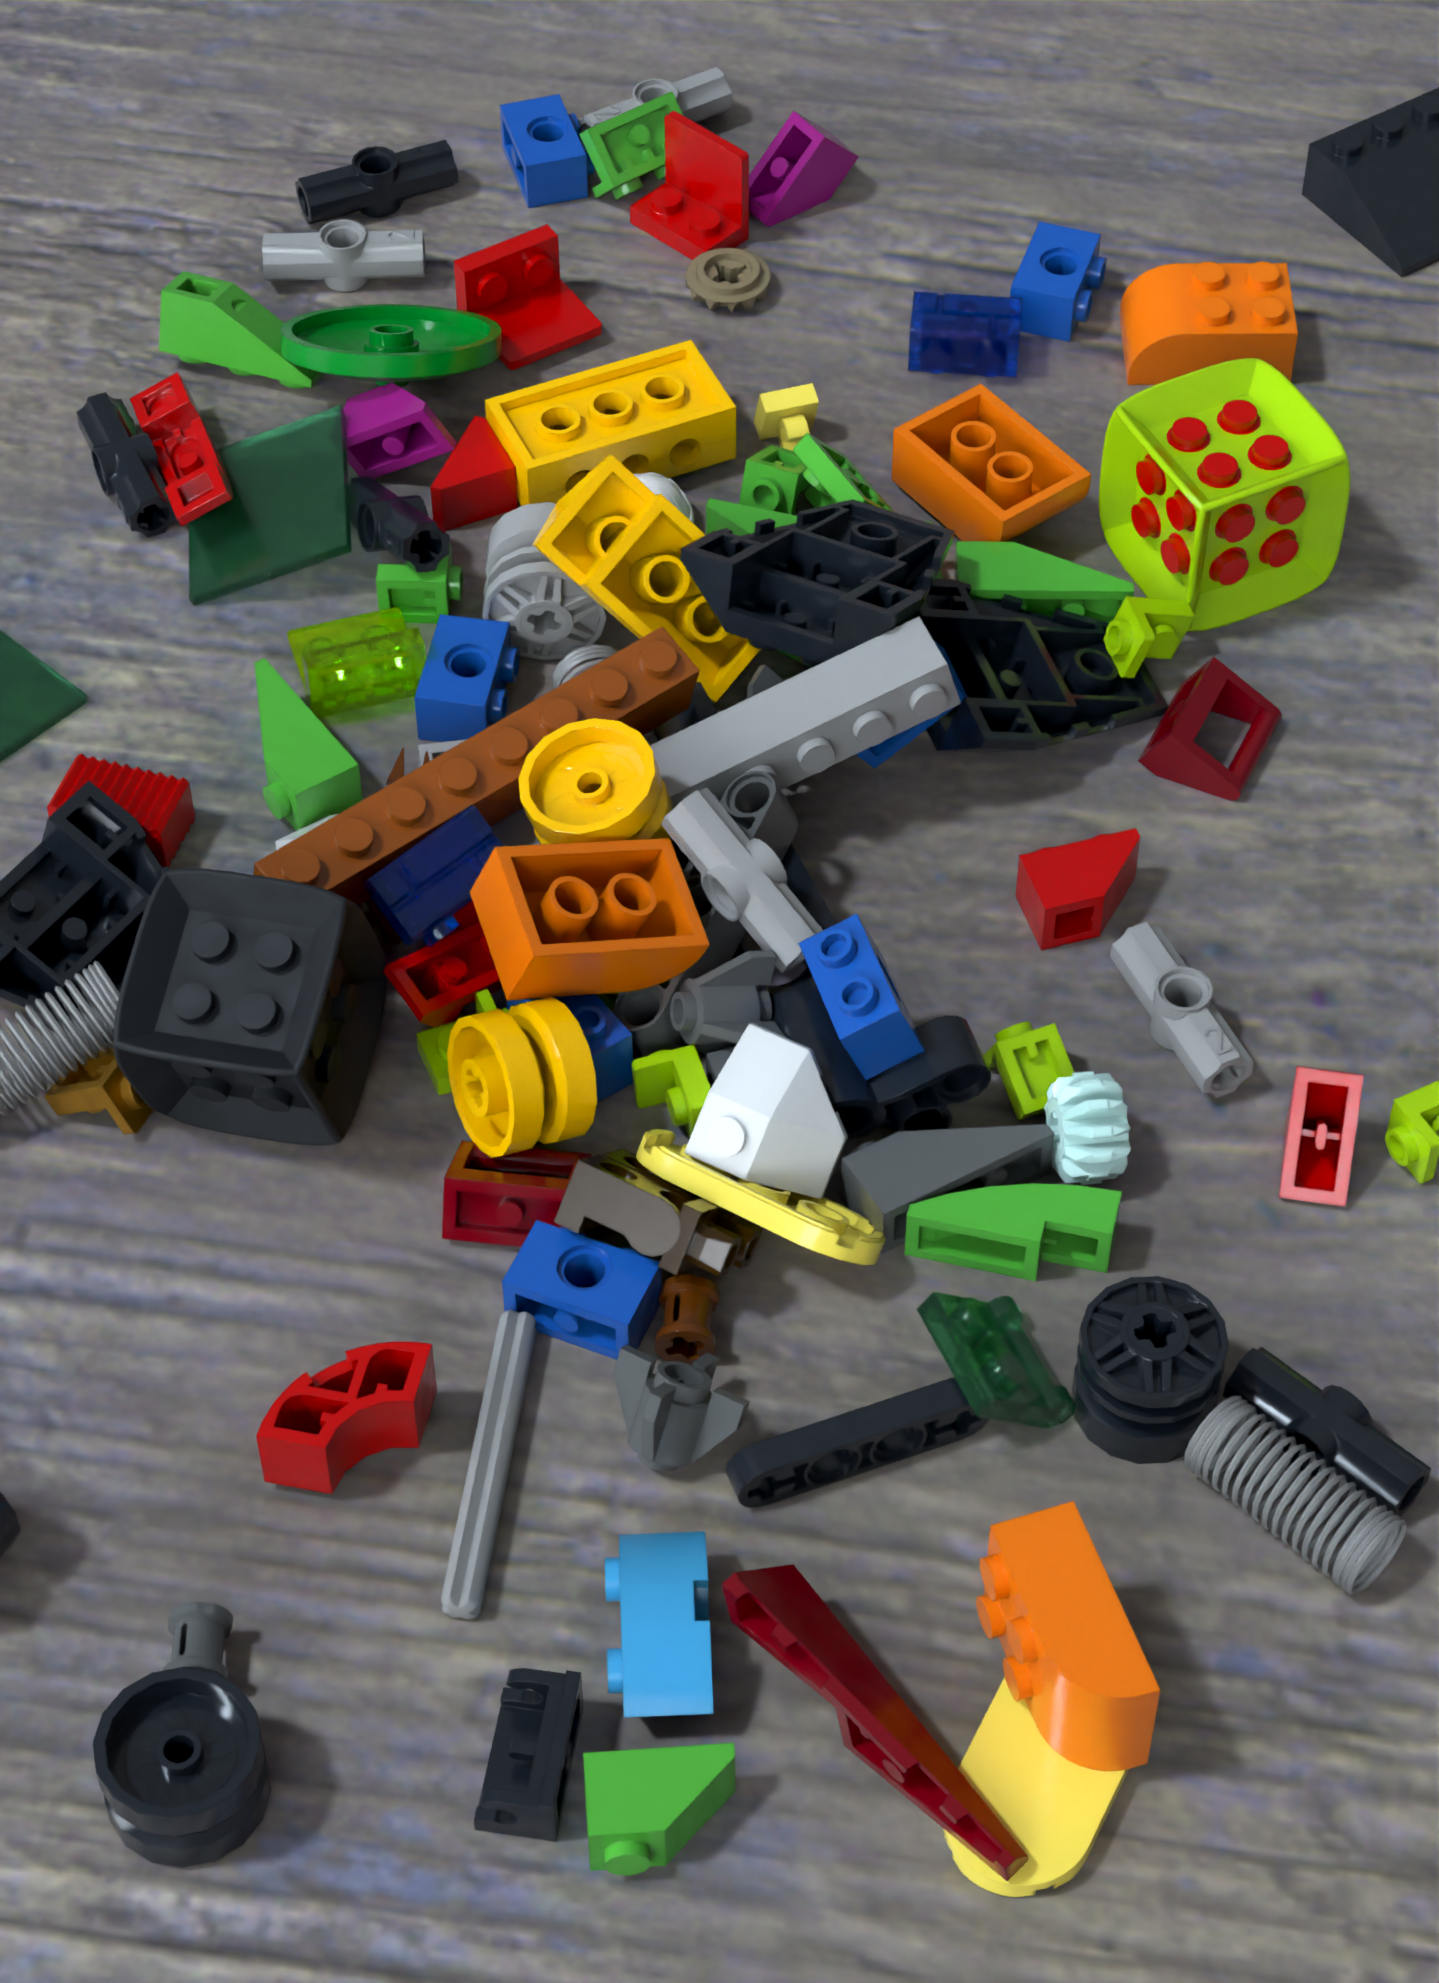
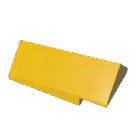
M612 454L601 461L556 503L532 544L639 639L663 626L700 670L697 682L702 684L712 703H716L761 650L751 646L748 643V639L724 630L680 560L681 548L705 536V534L662 494L655 495Z

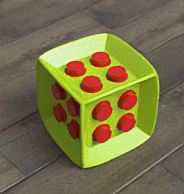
M1258 358L1226 361L1146 388L1130 396L1115 408L1108 423L1103 446L1098 498L1099 518L1104 536L1114 556L1147 598L1187 601L1195 616L1187 631H1204L1219 628L1299 599L1318 588L1328 579L1339 555L1351 486L1349 461L1345 449L1334 430L1304 395L1280 371Z

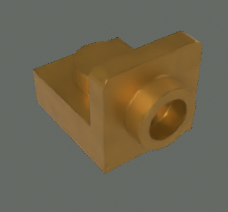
M113 1048L107 1049V1052L97 1051V1059L91 1058L88 1053H85L88 1059L87 1065H82L73 1056L78 1065L77 1072L72 1071L66 1066L68 1071L67 1078L59 1075L58 1083L53 1084L44 1096L57 1116L85 1111L94 1114L107 1109L124 1135L138 1133L154 1111L142 1100L122 1073L116 1062Z

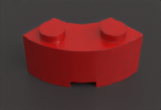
M395 1341L366 1345L345 1351L346 1360L329 1366L312 1377L307 1372L298 1377L272 1404L256 1434L264 1482L333 1494L345 1472L366 1456L390 1448H419L437 1393L432 1344Z

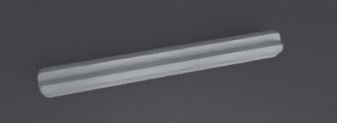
M508 1310L499 1318L441 1596L443 1613L451 1618L461 1617L471 1620L476 1618L481 1611L537 1332L535 1317L528 1312L518 1313Z

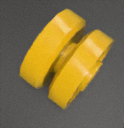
M598 718L568 723L545 736L527 755L518 778L520 801L529 821L534 827V833L539 844L670 838V835L661 823L664 817L673 810L672 801L667 787L660 776V768L654 752L642 734L620 721Z
M551 996L511 1006L507 1013L496 1009L458 1018L450 1031L447 1050L449 1082L455 1107L465 1131L480 1151L493 1158L531 1149L537 1140L542 1144H549L586 1134L593 1124L597 1105L596 1073L590 1048L580 1024L564 1003Z

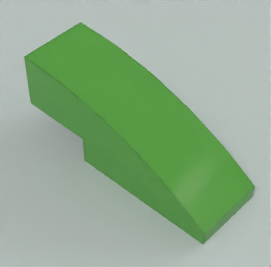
M1031 1183L988 1186L949 1193L909 1205L907 1212L904 1255L1036 1281L1041 1260L1107 1273L1117 1231L1122 1191L1081 1185Z

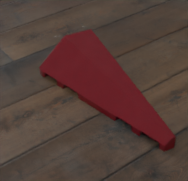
M794 1564L734 1572L722 1583L731 1622L836 1708L843 1744L847 1749L1004 1880L1008 1881L1028 1861V1855Z

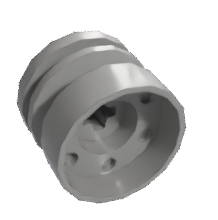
M551 502L527 504L504 514L491 528L486 550L485 573L487 579L484 586L485 599L482 613L483 619L509 622L511 647L519 648L521 657L544 661L563 659L579 648L591 646L602 635L607 618V610L532 545L556 503Z

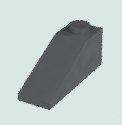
M1047 1124L899 1131L877 1142L863 1143L849 1155L842 1158L840 1198L848 1209L870 1221L869 1224L874 1227V1231H881L884 1234L886 1241L881 1251L883 1254L905 1243L906 1219L910 1204L949 1193L988 1186L1028 1184L1049 1174L1054 1132Z

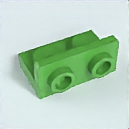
M672 91L579 134L602 182L592 188L595 198L612 191L615 199H620L644 187L640 178L652 172L655 173L657 180L665 178L664 117L672 111L683 115Z
M806 433L793 448L795 454L807 467L803 472V476L811 486L806 490L805 496L815 508L853 499L894 512L843 453L809 433Z

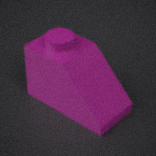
M793 111L749 174V211L762 223L771 227L824 203L834 194L859 156L829 131Z
M393 382L348 398L332 442L359 477L369 476L372 479L453 451L457 443L426 402Z

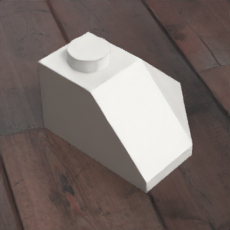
M750 1023L709 1090L684 1153L746 1181L818 1199L823 1198L848 1136L838 1111L834 1112L820 1077L822 1072L813 1050L761 1026Z

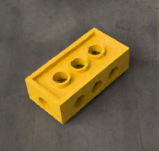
M692 340L485 400L486 420L515 465L517 500L521 506L544 502L557 503L601 461L611 454L632 474L654 472L663 475L667 479L736 458V406Z

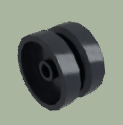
M188 1667L153 1672L124 1688L102 1713L93 1740L96 1774L101 1791L104 1794L109 1820L126 1847L152 1863L180 1868L215 1862L242 1846L262 1822L271 1794L268 1763L264 1744L262 1743L257 1711L239 1686L216 1672Z

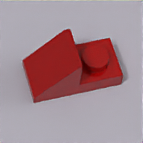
M480 922L387 964L383 971L419 1022L435 1028L454 1022L464 1005L475 1000L476 992L488 989L491 993L502 988Z

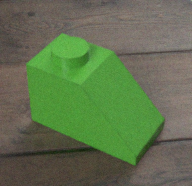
M734 1743L583 1753L590 1871L607 1870L615 1875L627 1876L642 1873L649 1867L666 1866L735 1793Z

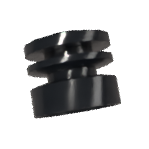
M1161 1276L1131 1277L1108 1286L1088 1304L1079 1331L1078 1361L1074 1369L1071 1396L1074 1418L1089 1441L1110 1456L1136 1464L1168 1463L1185 1455L1186 1448L1199 1425L1218 1406L1221 1390L1220 1382L1224 1373L1229 1347L1225 1321L1211 1300L1188 1284Z

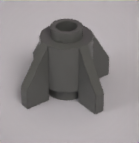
M747 951L698 978H688L683 981L679 992H675L672 996L670 1018L674 1029L680 1031L684 1041L689 1045L694 1044L696 1050L706 1055L707 1053L719 1051L727 1046L737 1044L750 1023L785 1037L775 1021H771V998L767 988L764 986L771 983L777 958L772 951Z
M626 1344L620 1349L613 1374L629 1436L628 1443L632 1450L638 1453V1458L643 1464L650 1468L667 1472L674 1471L678 1467L691 1465L742 1426L750 1401L720 1387L712 1393L710 1391L719 1360L718 1357L707 1352L695 1360L692 1365L679 1361H665L658 1365L656 1374H652L657 1358Z

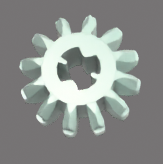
M1094 1071L1072 1073V1076L1057 1078L1056 1082L1051 1083L1047 1091L1048 1101L1044 1106L1046 1124L1054 1132L1052 1167L1065 1183L1080 1182L1081 1185L1102 1183V1180L1117 1178L1119 1174L1124 1173L1128 1164L1127 1155L1131 1150L1129 1144V1131L1131 1127L1127 1120L1128 1106L1123 1102L1122 1088L1109 1073L1094 1074Z

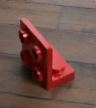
M672 111L664 117L666 182L630 206V223L691 260L713 249L736 248L749 239V155L736 145L678 112Z
M548 224L454 260L457 310L485 316L500 325L502 329V352L499 359L508 369H518L602 334V323L560 279L558 235Z

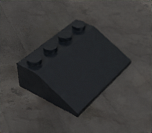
M1439 87L1309 144L1302 195L1400 277H1405L1439 261Z

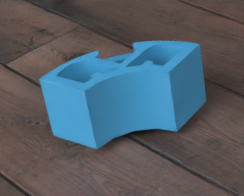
M705 1531L619 1535V1557L605 1558L606 1602L620 1601L622 1647L607 1648L608 1694L623 1693L624 1717L713 1714L711 1633Z

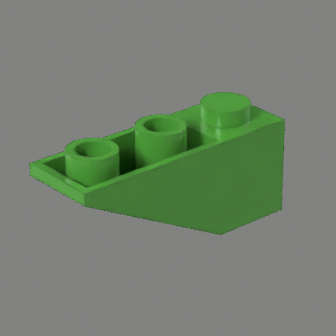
M182 271L161 290L159 351L178 355L179 359L187 363L202 364L207 362L227 367L232 373L240 376L260 375L277 379L282 385L295 389L312 388L325 374L295 365L282 356L280 329L284 322L236 284Z

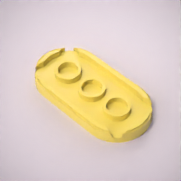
M652 1129L645 1132L636 1158L645 1168L659 1177L807 1249L849 1263L860 1265L876 1264L886 1238L881 1231H874V1227L869 1224L870 1221L860 1214L825 1197L818 1199L743 1180L685 1154L687 1144L683 1146L673 1144L676 1137L673 1131Z
M1004 1677L958 1770L1028 1855V1861L1006 1881L943 1829L947 1845L952 1851V1858L960 1871L973 1883L987 1891L1003 1896H1033L1036 1890L1047 1889L1054 1885L1055 1889L1070 1881L1085 1863L1129 1769L1122 1771L1092 1770L1076 1765L1059 1755L1040 1734L1026 1701L1016 1702L1013 1699Z

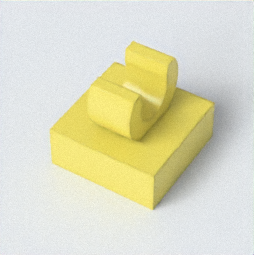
M813 383L759 394L754 417L759 440L778 437L781 448L793 451V448L805 434H810L809 430L813 428L819 404Z

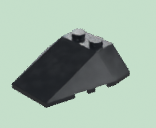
M852 499L800 511L797 513L796 523L775 528V521L770 518L756 521L755 531L751 534L738 536L733 534V531L728 528L713 531L682 547L680 560L726 632L748 639V643L758 649H779L800 656L801 662L814 667L885 633L919 611L953 543L954 531Z
M935 578L921 609L897 624L898 627L916 617H920L932 639L945 649L968 697H964L961 704L957 705L926 729L937 751L987 753L1033 751L1163 716L1168 708L1144 662H1142L1134 678L1120 677L1118 669L1103 641L1107 626L1109 625L1107 622L1057 608L1052 617L1021 609L1023 605L1021 598L1004 594L1001 602H996L969 594L971 584L953 579Z
M90 781L85 783L47 819L42 842L0 881V997L22 1007L30 1005L39 1014L41 1013L35 1004V999H41L58 1022L59 1020L45 998V992L53 995L72 1021L55 992V986H60L80 1012L64 984L65 979L72 981L89 1004L74 976L75 973L81 974L89 984L82 971L83 968L88 969L89 964L94 965V961H98L120 993L138 928L148 900L164 872L170 870L168 866L162 868L145 842L147 835L137 819ZM101 1033V1035H102V1037L104 1038L105 1042L109 1043V1042L106 1040V1038L103 1036V1034Z

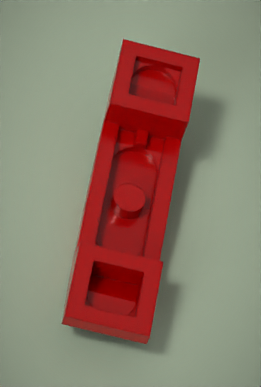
M178 372L130 398L142 430L149 435L155 448L160 467L168 485L164 488L176 519L181 526L233 498L232 487L220 455L192 396Z

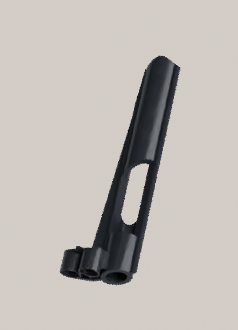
M696 682L689 709L654 729L657 742L718 713L700 682ZM674 841L684 867H686L689 859ZM791 843L781 862L786 871L787 886L814 920L825 930L837 923ZM743 938L732 959L748 951ZM803 960L806 966L805 970L791 982L778 986L764 985L771 998V1021H775L786 1038L813 1050L822 1075H820L834 1112L838 1111L848 1136L847 1139L864 1135L878 1126L892 1128L895 1133L899 1131L949 1129L953 1118L947 1105L973 1099L980 1095L991 1081V1071L967 1020L959 1016L949 1015L933 1019L915 1027L925 1049L924 1052L865 1080L839 1040L806 960Z

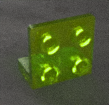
M393 607L297 628L287 632L288 645L310 710L317 718L415 697L426 661L425 646L418 627L407 629L399 608Z

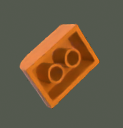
M1260 261L1255 263L1201 262L1166 264L1144 272L1125 290L1121 299L1119 317L1127 385H1157L1205 367L1245 358H1258L1269 363L1291 382L1298 330L1287 263Z
M979 384L894 428L891 480L944 526L953 530L954 534L962 541L1008 542L1080 503L1087 496L1090 488L1091 473L983 384Z
M670 838L495 847L470 890V895L507 1001L547 998L551 996L563 997L629 992L649 988L686 971L702 957L710 945Z
M1074 1501L990 1525L987 1556L980 1558L979 1562L984 1583V1594L976 1597V1607L986 1636L989 1639L998 1637L1005 1652L1006 1658L1003 1659V1671L1013 1699L1016 1702L1026 1701L1034 1722L1044 1740L1059 1755L1076 1765L1098 1771H1122L1148 1764L1160 1688Z

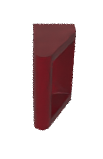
M1213 657L1181 683L1138 762L1158 777L1229 801H1235L1241 796L1282 719V713L1217 658ZM1210 711L1251 724L1228 769L1194 742Z
M462 1140L444 1176L442 1239L521 1247L536 1220L559 1228L563 1227L555 1223L554 1219L579 1159L591 1157L592 1154L531 1148L491 1158L480 1151L473 1141ZM473 1168L489 1169V1170H499V1171H508V1172H518V1173H528V1174H538V1175H547V1176H557V1177H567L568 1179L552 1178V1177H542V1176H532V1175H523V1174H513V1173H503V1172H493V1171H484V1170H474Z

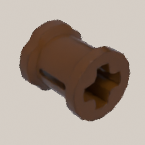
M691 1274L675 1275L666 1279L660 1288L659 1302L664 1308L663 1327L656 1333L654 1349L658 1356L665 1361H679L692 1365L695 1360L707 1352L715 1355L717 1340L710 1331L711 1317L715 1307L719 1304L720 1291L718 1286L710 1279Z

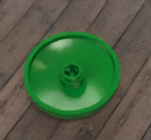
M375 304L336 307L296 316L285 322L280 329L281 353L289 362L341 378L376 381L378 386L393 382L399 387L408 385L409 381L436 379L463 373L494 362L500 357L502 352V329L497 322L479 314L435 306Z

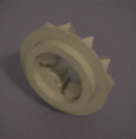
M718 248L704 252L694 258L686 269V288L691 290L693 301H706L709 310L724 306L731 313L735 306L742 305L752 308L756 299L767 297L768 285L771 280L770 269L761 257L750 251L738 248Z

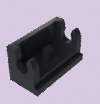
M528 1668L512 1669L509 1671L506 1683L507 1686L512 1688L503 1687L500 1711L479 1806L475 1812L474 1827L478 1831L556 1842L584 1709L581 1672L566 1670V1674Z

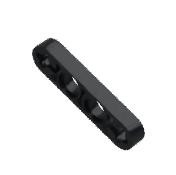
M957 1376L753 1443L734 1454L727 1462L725 1471L741 1505L751 1508L762 1507L963 1440L982 1429L989 1421L992 1412L977 1381L971 1376Z

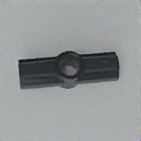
M445 139L396 153L386 147H367L358 151L353 156L351 165L298 178L295 186L302 215L309 225L357 211L366 216L377 218L392 215L400 209L402 199L454 186L455 183H458V170L452 149Z
M106 392L88 397L86 404L76 413L79 428L91 450L93 465L104 494L107 497L114 495L118 507L121 509L131 531L141 532L147 538L165 533L167 526L176 519V516L164 487L166 485L161 477L158 457L149 435L146 432L139 434L122 399H114Z
M369 476L351 478L346 489L338 493V513L348 519L351 525L357 529L359 540L366 552L387 550L416 572L436 570L442 558L449 555V534L440 529L436 522L429 518L426 505L419 495L399 497Z
M1263 1347L1257 1350L1252 1348L1238 1362L1236 1369L1225 1383L1223 1396L1226 1399L1232 1396H1241L1243 1400H1247L1248 1404L1255 1406L1257 1415L1265 1414L1267 1422L1275 1421L1277 1430L1285 1429L1287 1437L1295 1436L1297 1445L1305 1444L1307 1453L1315 1451L1317 1460L1325 1459L1327 1468L1335 1467L1337 1476L1345 1474L1347 1483L1355 1482L1357 1491L1365 1490L1367 1499L1375 1497L1377 1507L1386 1505L1387 1511L1393 1510L1394 1515L1401 1517L1414 1503L1419 1492L1428 1481L1431 1468L1373 1427L1369 1411L1355 1395L1335 1385L1326 1386L1323 1390ZM1290 1443L1283 1447L1284 1453L1289 1450ZM1300 1450L1291 1458L1290 1461L1292 1463L1298 1459ZM1310 1458L1300 1467L1301 1471L1308 1466ZM1320 1466L1313 1470L1310 1476L1315 1477Z

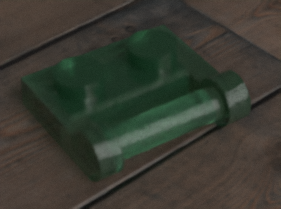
M933 1292L916 1309L977 1417L1041 1428H1052L1064 1423L1074 1414L1076 1410L1075 1402L1066 1387L1055 1384L1021 1325L1024 1316L1014 1298L1001 1296L990 1302H984L971 1297L964 1298Z

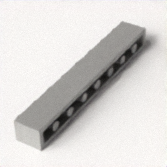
M916 617L650 745L654 752L660 768V776L667 787L674 809L687 796L696 790L699 791L706 787L720 802L730 783L741 774L749 771H763L770 774L780 790L811 775L822 772L828 767L861 751L876 746L913 726L932 719L961 704L946 660L920 617ZM523 807L474 836L485 863L495 847L539 845L534 833V827Z

